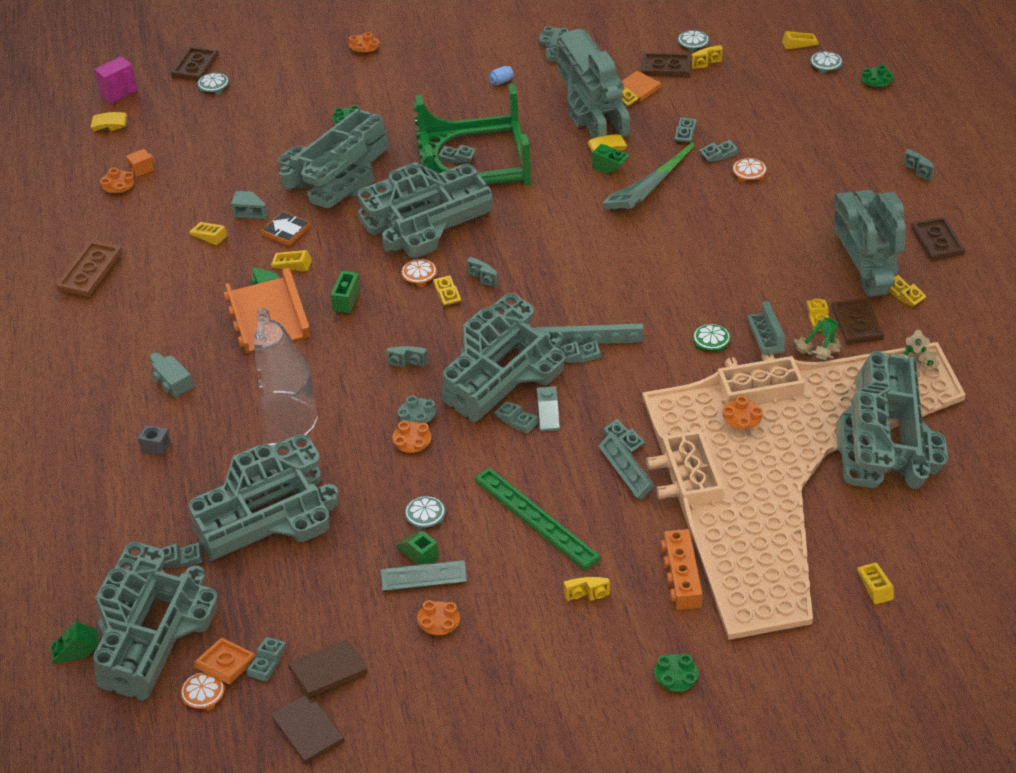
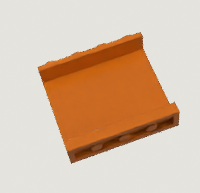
M290 268L282 269L283 278L232 291L229 283L225 284L226 291L223 292L225 301L230 302L231 306L228 307L231 317L235 318L233 322L235 332L240 334L238 337L240 348L244 347L245 353L310 337V327Z

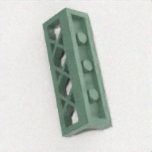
M762 302V314L747 315V321L762 354L785 352L784 332L770 302Z

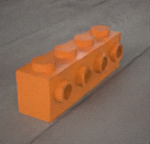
M689 529L664 531V540H661L660 543L662 553L665 552L666 554L664 556V567L669 569V572H667V583L672 585V589H670L671 602H675L676 610L702 608L703 594Z

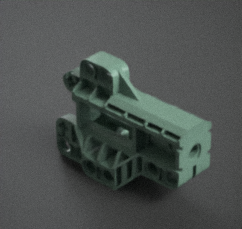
M576 29L564 32L557 38V43L559 44L557 45V55L561 57L558 58V70L568 86V114L577 127L586 126L594 139L607 135V124L604 115H607L610 124H613L616 133H619L622 138L628 137L630 135V116L622 101L624 83L616 74L613 60L606 51L601 52L599 50V47L590 37L588 31Z
M354 109L351 114L345 116L342 121L335 124L326 133H323L316 141L311 142L308 147L294 146L278 158L281 168L279 175L283 188L292 189L298 186L304 189L310 187L312 189L307 193L309 202L324 208L333 207L346 196H357L360 189L370 186L375 182L371 162L390 147L383 117L378 114L372 115L370 112Z
M414 162L390 172L388 179L362 188L358 192V201L362 206L358 212L359 220L367 232L373 235L383 232V249L386 252H389V250L395 252L403 248L411 258H418L435 251L438 248V241L445 230L490 213L493 205L491 189L488 186L486 187L485 181L470 164H462L442 173H437ZM378 189H385L386 191L383 192V193H380V192H378L377 190H378ZM369 195L370 198L364 199L361 196ZM366 212L369 216H363L362 214Z
M872 190L855 191L854 194L852 192L836 193L834 196V224L837 225H834V231L861 274L862 288L868 297L887 295L888 288L894 286V275L898 273L897 253L905 251L906 227L903 204L895 192L878 193L876 195Z
M508 293L490 308L481 309L463 324V349H461L460 356L444 370L442 400L450 407L454 406V410L464 417L468 416L469 420L474 423L481 419L521 382L535 381L540 385H548L562 373L564 368L565 353L560 350L562 333L557 329L538 333L528 323L533 318V306L516 294ZM512 300L515 302V304L509 305L506 303V301ZM497 310L502 311L504 314L501 315ZM517 348L521 351L504 368L497 364L512 349Z
M874 351L869 355L856 375V393L850 401L851 407L845 410L836 422L837 446L842 454L843 476L845 481L851 485L877 488L884 479V473L895 470L900 471V476H905L906 484L909 487L919 489L927 480L929 474H938L948 461L946 439L941 433L931 431L922 421L915 357L906 359V356L890 354L888 356L885 352ZM889 418L898 419L900 444H894L891 440ZM849 457H855L856 461H852ZM849 472H856L859 478H853Z
M299 434L272 446L261 444L233 456L224 485L199 495L189 502L193 531L197 538H199V542L210 561L273 533L293 536L296 541L305 542L328 531L330 526L328 512L334 510V507L339 503L338 489L332 484H326L319 488L315 486L321 481V472L318 468L320 457L307 435ZM300 441L307 443L305 447L296 446ZM286 449L289 452L286 455H279L278 451ZM308 471L315 477L308 476ZM291 492L298 493L253 514L251 513L255 508L266 503L268 505L271 501L280 497L284 498Z
M131 542L125 547L115 568L109 571L96 595V607L101 617L98 622V635L101 641L94 653L95 682L99 688L111 692L115 690L117 694L131 698L136 696L138 700L144 701L150 696L176 639L193 631L204 632L208 629L217 610V593L214 589L204 586L205 575L201 567L191 566L186 570L185 574L181 573L180 577L165 573L162 569L165 558L164 552L161 549L139 542ZM131 550H139L141 552L137 556L129 554ZM155 599L170 603L157 631L142 627Z

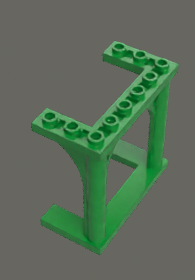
M508 84L510 115L461 121H449L436 117L426 108L422 94L415 95L416 102H413L414 112H417V116H414L415 126H418V129L415 130L421 165L437 173H442L449 170V168L440 162L438 152L447 141L462 135L511 130L520 167L478 172V175L482 177L486 185L523 181L524 186L531 185L530 147L527 134H521L518 122L515 84ZM431 139H437V140H439L440 142L435 143V142H431L430 140H431Z

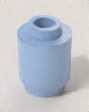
M510 66L495 69L490 72L489 80L495 86L509 82L514 77L513 70Z

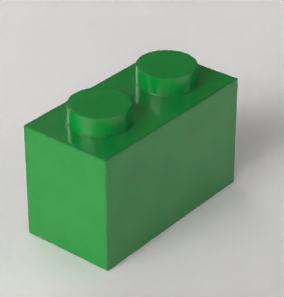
M340 272L331 293L333 311L351 313L361 289L359 273Z

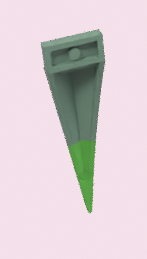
M693 142L648 176L624 189L612 193L602 203L604 209H633L694 147Z

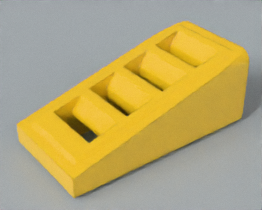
M785 31L782 39L785 49L814 46L819 43L815 35L811 33Z
M203 222L197 224L189 232L190 235L216 246L228 236L225 226Z
M307 250L276 253L271 267L277 269L290 268V270L308 271L312 259Z
M878 563L857 568V572L874 604L894 599V586Z

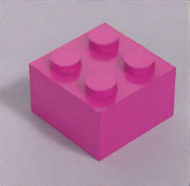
M122 56L94 69L100 95L109 103H113L137 91L132 64Z

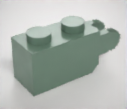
M159 353L151 354L150 360L153 363L152 368L154 371L152 376L157 383L159 382L166 393H170L176 398L194 388L191 374L173 356L164 358Z

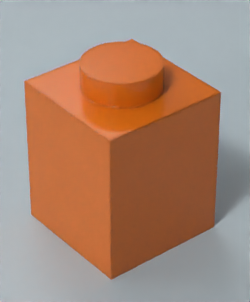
M145 149L126 156L129 170L135 177L154 170V158Z

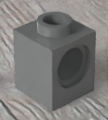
M146 425L138 436V443L141 446L142 452L164 456L171 443L168 428Z

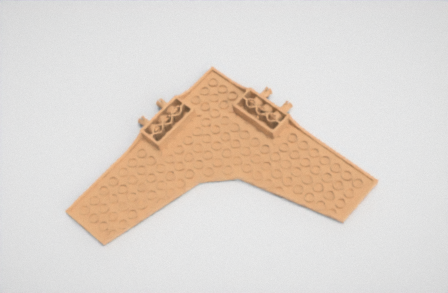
M938 342L929 343L928 346H925L927 350L937 352V360L940 362L937 367L922 370L920 367L921 361L918 359L922 352L919 354L909 352L908 357H915L917 363L922 417L965 400L966 394ZM905 348L882 352L887 353L888 356L890 354L900 355L905 353ZM772 353L769 354L770 357L768 354H763V361L738 365L735 358H732V364L730 358L725 361V368H719L718 372L703 380L688 385L642 393L646 410L662 452L660 456L646 458L648 470L666 467L673 483L667 486L656 487L657 497L659 500L669 497H677L728 640L812 624L813 615L808 575L802 488L826 455L838 450L836 422L842 413L851 407L850 401L856 393V375L870 354L823 362H803L794 360L793 356L775 359ZM738 396H745L748 400L762 408L761 422L756 427L748 430L733 428L723 418L724 406L728 402L735 400ZM889 418L890 429L899 426L898 419Z

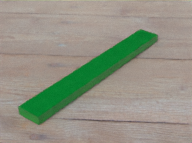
M490 467L475 477V483L585 572L601 561V556Z

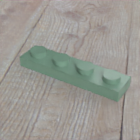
M610 432L600 443L599 448L634 495L642 500L655 485L618 436Z
M465 560L381 569L383 590L465 582L467 581Z

